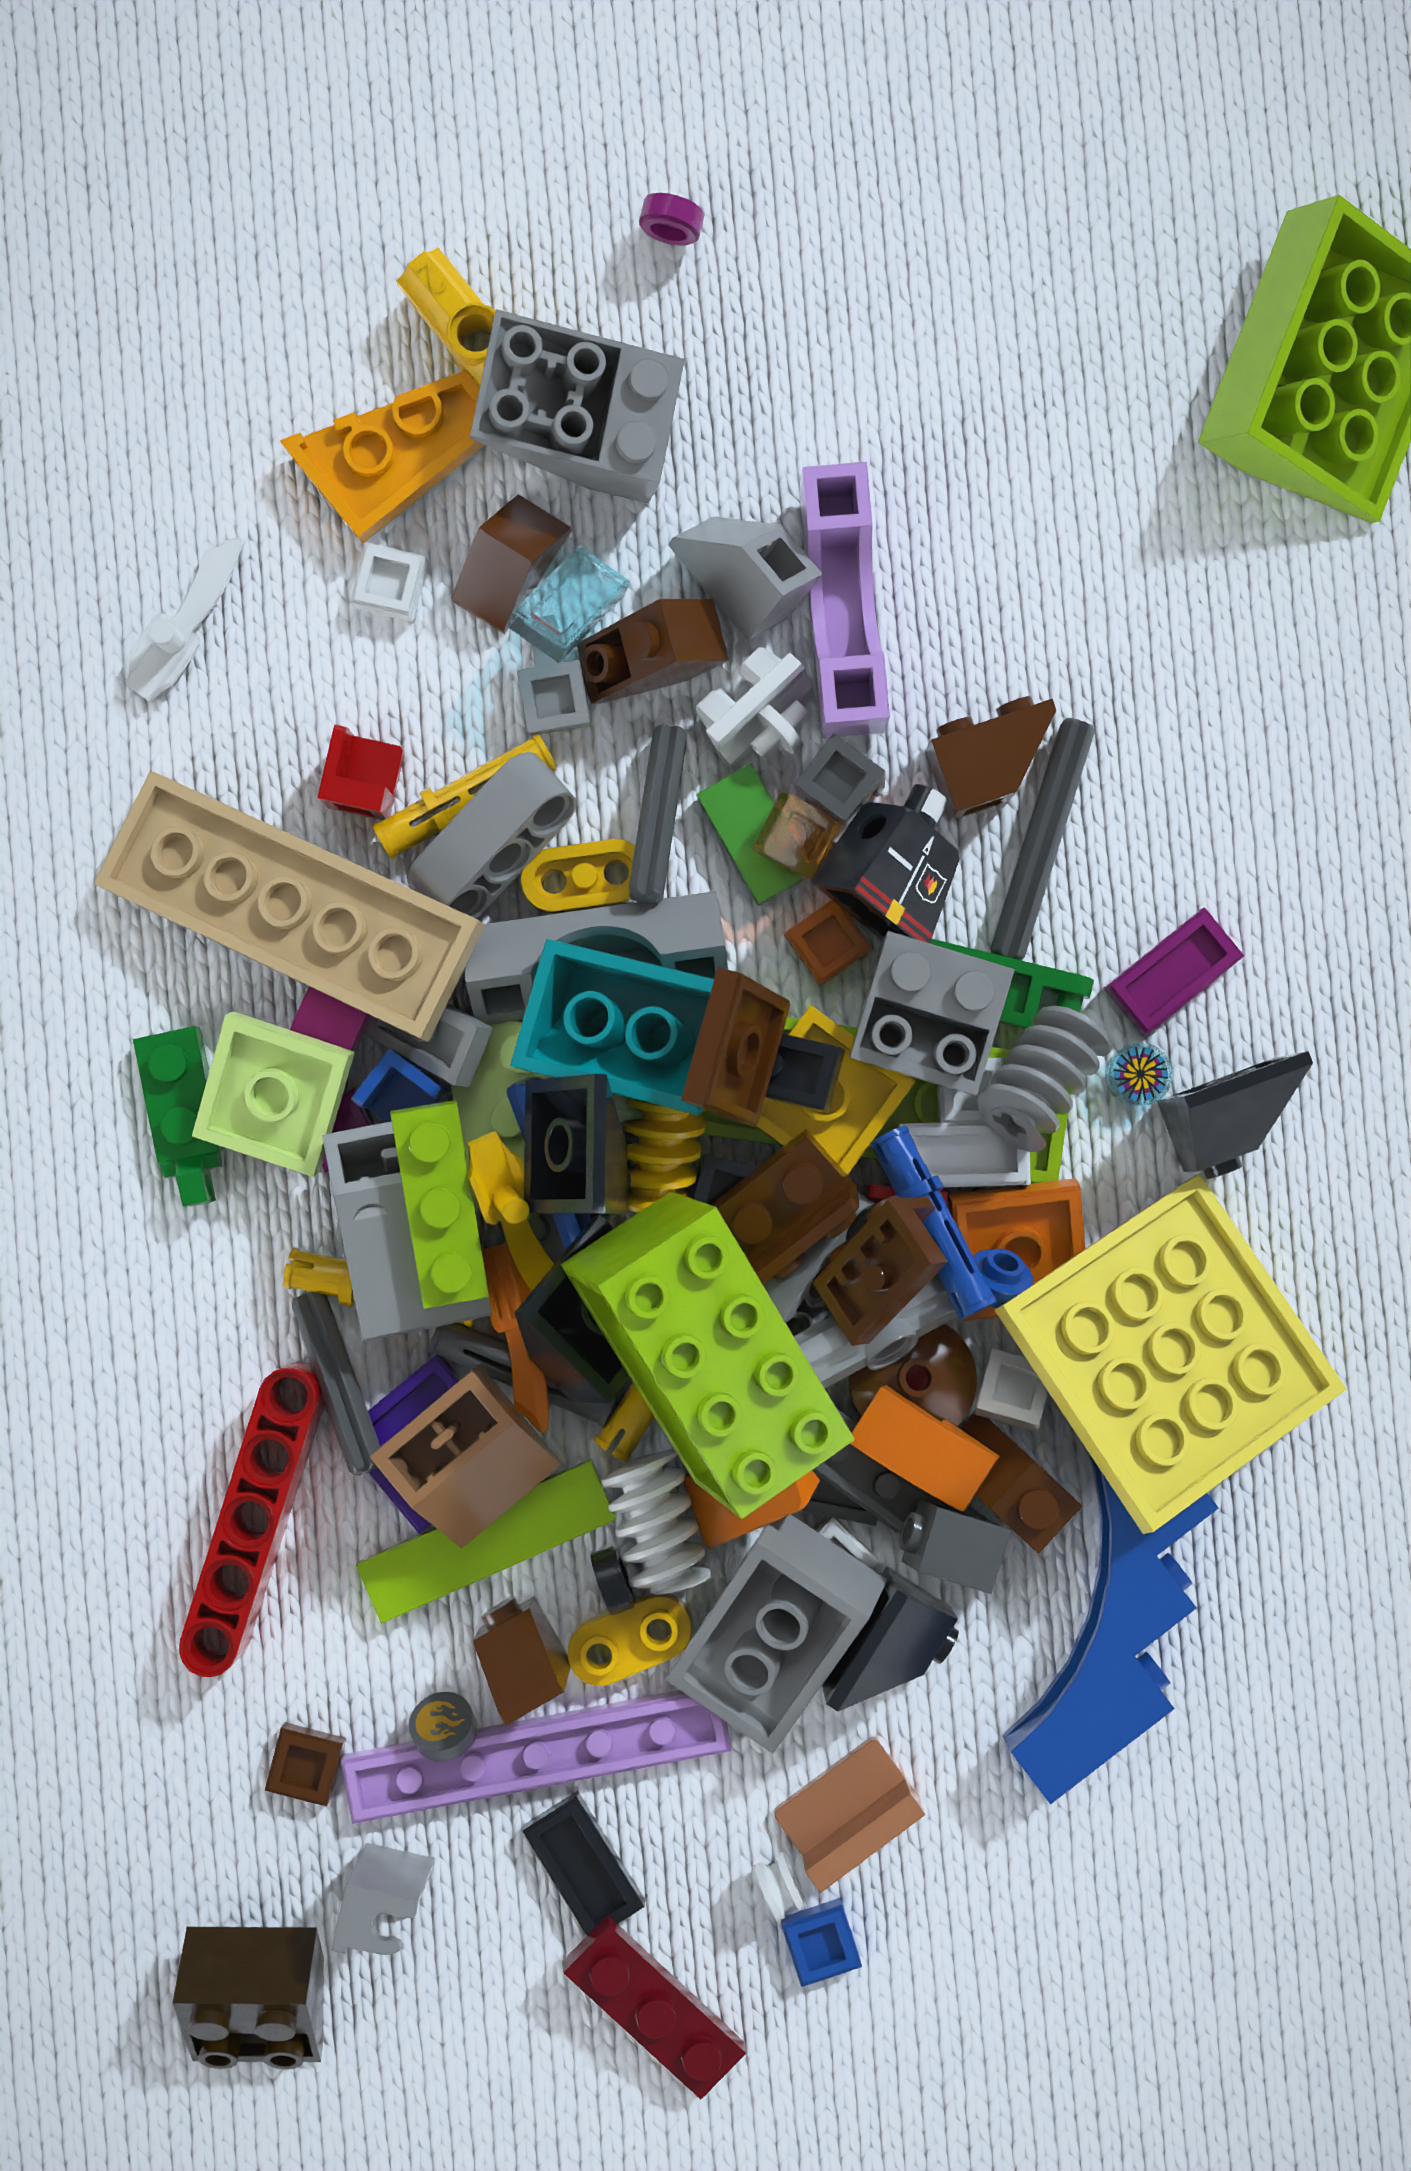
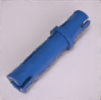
M907 1125L901 1126L878 1137L869 1145L880 1165H882L890 1181L889 1183L896 1194L895 1196L900 1198L929 1197L935 1206V1210L923 1222V1225L948 1261L936 1275L944 1286L956 1316L960 1321L997 1302V1299L984 1280L976 1260L946 1206V1202L940 1193L944 1186L939 1176L932 1177L916 1148Z

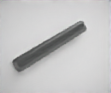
M1065 718L1059 726L990 947L993 954L1022 960L1026 955L1094 737V726L1085 721Z

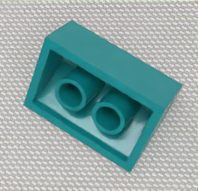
M546 939L510 1066L552 1078L586 1074H607L613 1094L700 1116L703 1109L683 1102L681 1098L714 979Z

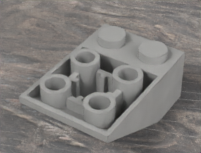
M496 309L470 439L587 489L648 504L661 481L685 359Z
M392 1121L322 1135L363 1342L491 1316L492 1309L489 1297L423 1309Z

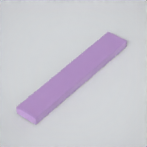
M676 1690L515 1721L507 1726L499 1724L478 1728L471 1747L463 1755L451 1761H431L422 1756L417 1750L414 1741L344 1754L341 1759V1766L352 1824L730 1752L731 1742L726 1721L682 1691Z

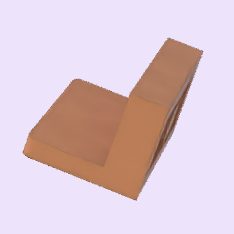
M870 1737L779 1804L774 1810L776 1820L803 1856L805 1873L820 1893L926 1815L920 1796L876 1737Z

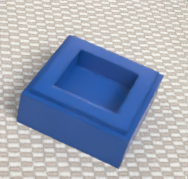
M841 1898L786 1915L781 1920V1926L801 1987L862 1967L859 1951Z

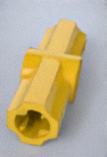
M439 247L428 252L423 251L407 264L402 275L396 280L397 286L452 354L453 361L460 372L467 370L480 386L488 348L483 351L473 352L466 350L462 343L468 335L474 332H484L491 335L495 310L480 300Z

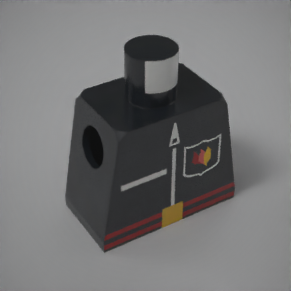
M915 784L903 806L868 802L863 805L820 865L810 883L881 940L890 931L930 943L960 860L958 849L935 830L948 803L947 798L931 787Z

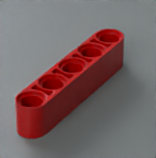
M296 1362L273 1371L264 1379L259 1388L180 1638L179 1653L181 1661L190 1672L197 1676L211 1678L221 1675L244 1654L250 1643L325 1405L313 1366L308 1363ZM284 1378H296L306 1387L308 1398L304 1409L292 1410L282 1402L279 1391ZM264 1440H276L284 1446L288 1454V1463L285 1470H271L262 1462L260 1449ZM245 1502H255L261 1505L267 1512L269 1520L266 1531L254 1532L245 1526L241 1518V1508ZM224 1565H236L243 1569L249 1581L247 1592L234 1593L224 1585L221 1576ZM204 1628H217L225 1634L229 1643L227 1654H214L206 1648L202 1639Z

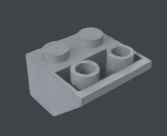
M888 931L881 941L863 1001L849 1058L977 1096L1015 969Z

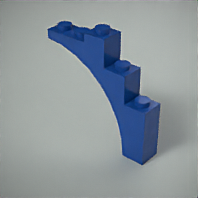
M1088 1451L1087 1454L1093 1468L1100 1510L1099 1567L1088 1615L1067 1661L1043 1695L1002 1734L1010 1752L1050 1805L1175 1709L1162 1692L1171 1682L1147 1651L1138 1658L1135 1656L1197 1609L1184 1592L1193 1584L1188 1575L1169 1552L1160 1559L1158 1555L1219 1509L1210 1495L1206 1493L1156 1531L1143 1534Z

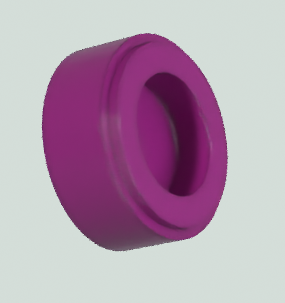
M651 193L645 196L643 200L639 225L648 236L670 245L686 246L699 240L705 214L696 203L684 197L670 193Z

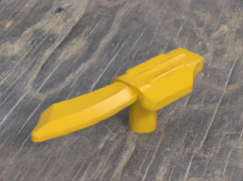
M493 1131L467 1143L469 1150L468 1180L484 1221L491 1225L501 1221L508 1250L519 1273L532 1291L554 1263L545 1253L527 1220L529 1206L524 1200L523 1160L518 1154L510 1150L501 1141L499 1135Z

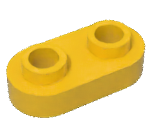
M610 839L543 849L522 870L521 885L523 892L536 909L548 914L630 903L633 900L629 896V881L635 845L622 839ZM615 863L623 864L629 870L627 880L620 885L610 884L605 879L607 868ZM552 872H559L566 877L565 888L556 894L548 893L543 889L544 878Z
M650 1593L635 1599L636 1603L632 1609L613 1616L609 1611L585 1620L575 1629L570 1639L568 1661L572 1671L580 1680L587 1684L605 1686L675 1658L686 1648L691 1636V1616L686 1605L672 1594L656 1595ZM655 1619H663L670 1624L672 1631L664 1639H655L647 1631L648 1624ZM600 1643L609 1647L612 1653L611 1659L603 1664L593 1662L588 1656V1649L592 1645Z

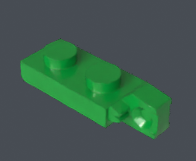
M192 1026L133 1039L157 1163H161L160 1167L163 1177H176L183 1207H192L216 1201L210 1169L222 1166L221 1151H225V1147L192 1137L209 1075L200 1027Z

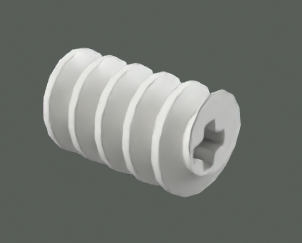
M675 1449L648 1454L630 1460L628 1463L620 1464L614 1472L601 1480L603 1487L623 1489L624 1494L608 1505L609 1511L629 1513L631 1518L615 1530L616 1537L636 1538L637 1545L622 1555L623 1562L643 1563L644 1566L643 1571L629 1580V1585L631 1588H650V1592L656 1595L685 1590L711 1578L710 1569L693 1566L705 1556L703 1544L685 1541L698 1531L697 1520L691 1517L678 1516L691 1506L690 1495L684 1492H671L672 1489L684 1480L683 1470L675 1467H663V1465L678 1455Z

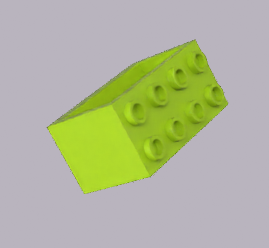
M669 1192L560 1264L694 1482L740 1519L748 1516L855 1440L715 1206Z

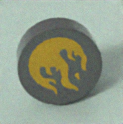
M438 1692L427 1696L414 1708L409 1720V1731L417 1750L422 1756L431 1761L446 1762L460 1757L471 1747L477 1734V1722L465 1698L453 1692Z

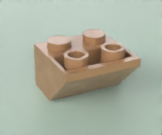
M480 1364L370 1456V1459L409 1506L460 1548L467 1545L562 1465L559 1458L524 1416L515 1409L514 1404Z

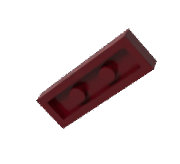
M609 1915L562 1961L563 1974L700 2100L746 2054L744 2041Z

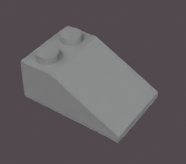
M788 1515L772 1522L763 1528L665 1680L773 1754L869 1620L887 1579L793 1515Z

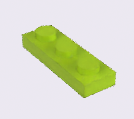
M456 1100L390 1111L423 1309L489 1297Z

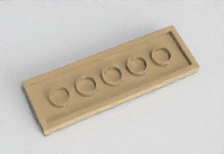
M152 770L149 771L94 881L95 885L426 1042H429L485 928V925L476 918Z

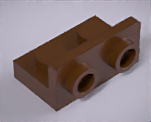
M807 1129L711 1204L718 1209L762 1285L773 1276L776 1279H782L792 1273L805 1258V1251L821 1238L825 1237L827 1240H831L842 1234L856 1218L855 1212L860 1207L856 1184Z
M891 1196L877 1203L866 1216L868 1222L852 1239L843 1242L829 1255L830 1263L812 1282L852 1346L869 1344L948 1262L923 1225V1222L935 1210V1206L929 1197L900 1198L899 1196Z

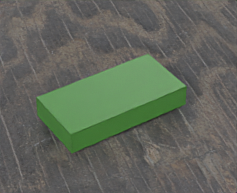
M752 763L696 794L697 800L757 906L813 876L814 872Z

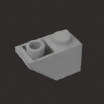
M714 516L674 536L668 544L747 641L788 619L823 574L783 525Z

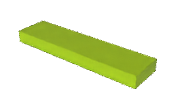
M591 1458L545 1478L463 1548H460L434 1527L358 1561L356 1567L382 1624L613 1522L617 1519V1515L615 1512L609 1511L608 1505L611 1504L605 1487L602 1486L601 1478Z

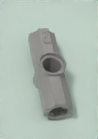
M935 1275L869 1344L852 1346L833 1316L794 1336L823 1387L827 1388L866 1366L870 1370H878L897 1362L914 1348L919 1337L944 1325L957 1316L944 1286L937 1275Z

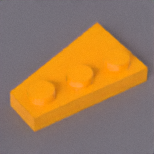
M467 370L395 396L393 403L358 416L353 412L334 419V425L305 436L297 433L279 441L285 451L363 544L485 446L470 439L480 386Z

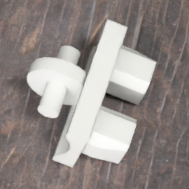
M758 647L742 662V666L739 669L742 680L751 688L735 703L721 689L712 690L696 705L695 710L706 727V733L719 757L731 769L735 768L753 750L761 757H764L778 743L791 754H794L803 745L801 738L794 728L809 715L802 704L814 691L802 673L804 670L802 663L790 652L783 659H780L766 649Z

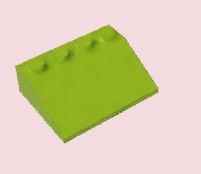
M1335 195L1286 211L1197 443L1243 473L1369 523H1377L1382 518L1411 442V249L1341 195Z

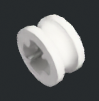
M785 1852L777 1854L776 1861L771 1866H765L763 1862L754 1865L758 1883L776 1921L784 1919L785 1912L790 1907H796L799 1911L807 1908L801 1885Z

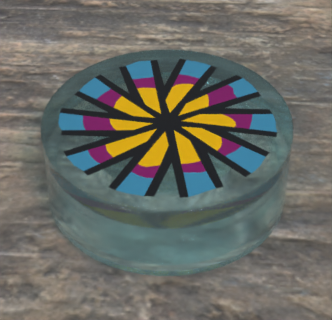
M1143 1042L1129 1044L1118 1049L1110 1057L1105 1070L1106 1084L1111 1094L1121 1103L1135 1107L1150 1105L1163 1098L1168 1092L1173 1078L1172 1066L1166 1054L1158 1047Z

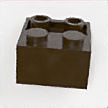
M186 1927L172 2004L192 2061H199L202 2065L214 2069L232 2068L238 2062H264L270 2067L285 2070L298 2068L303 2062H321L323 2052L324 1955L317 1927Z

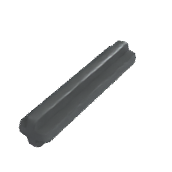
M661 724L655 727L652 734L629 881V896L638 903L658 904L664 897L687 744L686 731L679 726Z
M312 1291L302 1294L292 1301L291 1306L348 1470L353 1475L369 1473L378 1469L370 1459V1456L380 1448V1444L328 1296Z

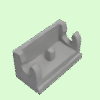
M366 1843L345 1886L331 1951L344 1954L348 1947L379 1955H390L398 1952L403 1944L402 1940L393 1935L388 1937L379 1935L374 1929L373 1920L381 1914H389L395 1919L415 1918L425 1886L431 1877L435 1858Z

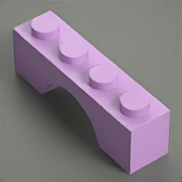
M867 461L802 467L799 494L804 550L823 573L808 592L821 738H830L833 733L839 737L884 733L890 719L885 656L880 645L874 602L872 572L873 522Z

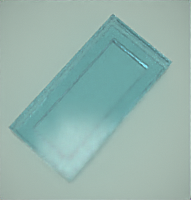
M579 545L512 612L507 627L560 664L624 597L631 581Z

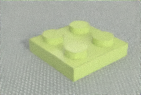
M234 1011L226 1014L192 1137L311 1177L316 1176L321 1172L326 1154L322 1135L332 1133L355 1052Z

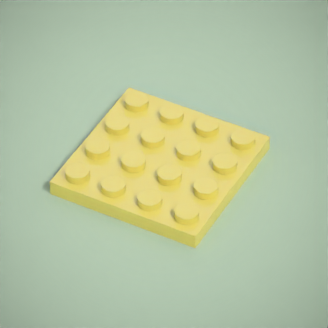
M1200 1173L1191 1177L1048 1273L1022 1293L994 1310L1143 1534L1156 1531L1347 1390Z

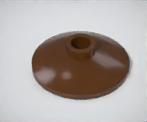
M944 1324L919 1337L914 1348L897 1362L878 1370H870L866 1366L849 1375L850 1394L856 1410L862 1417L880 1387L888 1385L940 1422L946 1419L957 1427L967 1416L975 1398L977 1387L976 1366L965 1341L954 1329ZM912 1366L922 1367L928 1376L926 1386L920 1391L911 1389L906 1382V1373Z

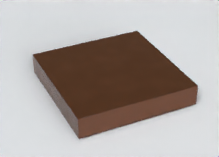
M717 967L681 1101L735 1123L756 1127L760 1119L790 1009V1001L740 972Z

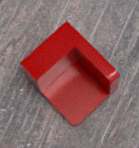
M335 724L317 798L328 809L385 820L391 816L404 759V750L399 745L355 736L348 727Z

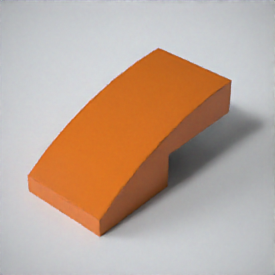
M888 1385L880 1387L853 1430L852 1435L855 1440L850 1443L895 1474L962 1512L966 1510L1000 1457L945 1419L940 1422Z

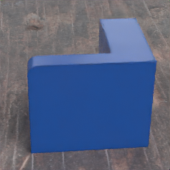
M389 1048L352 1096L351 1101L361 1108L370 1110L384 1122L392 1121L390 1111L441 1103L450 1090L414 1062Z

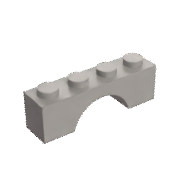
M712 891L663 898L658 904L635 902L484 924L485 928L465 966V982L474 1018L489 1025L523 1020L546 939L714 979L717 967L728 969L717 892Z

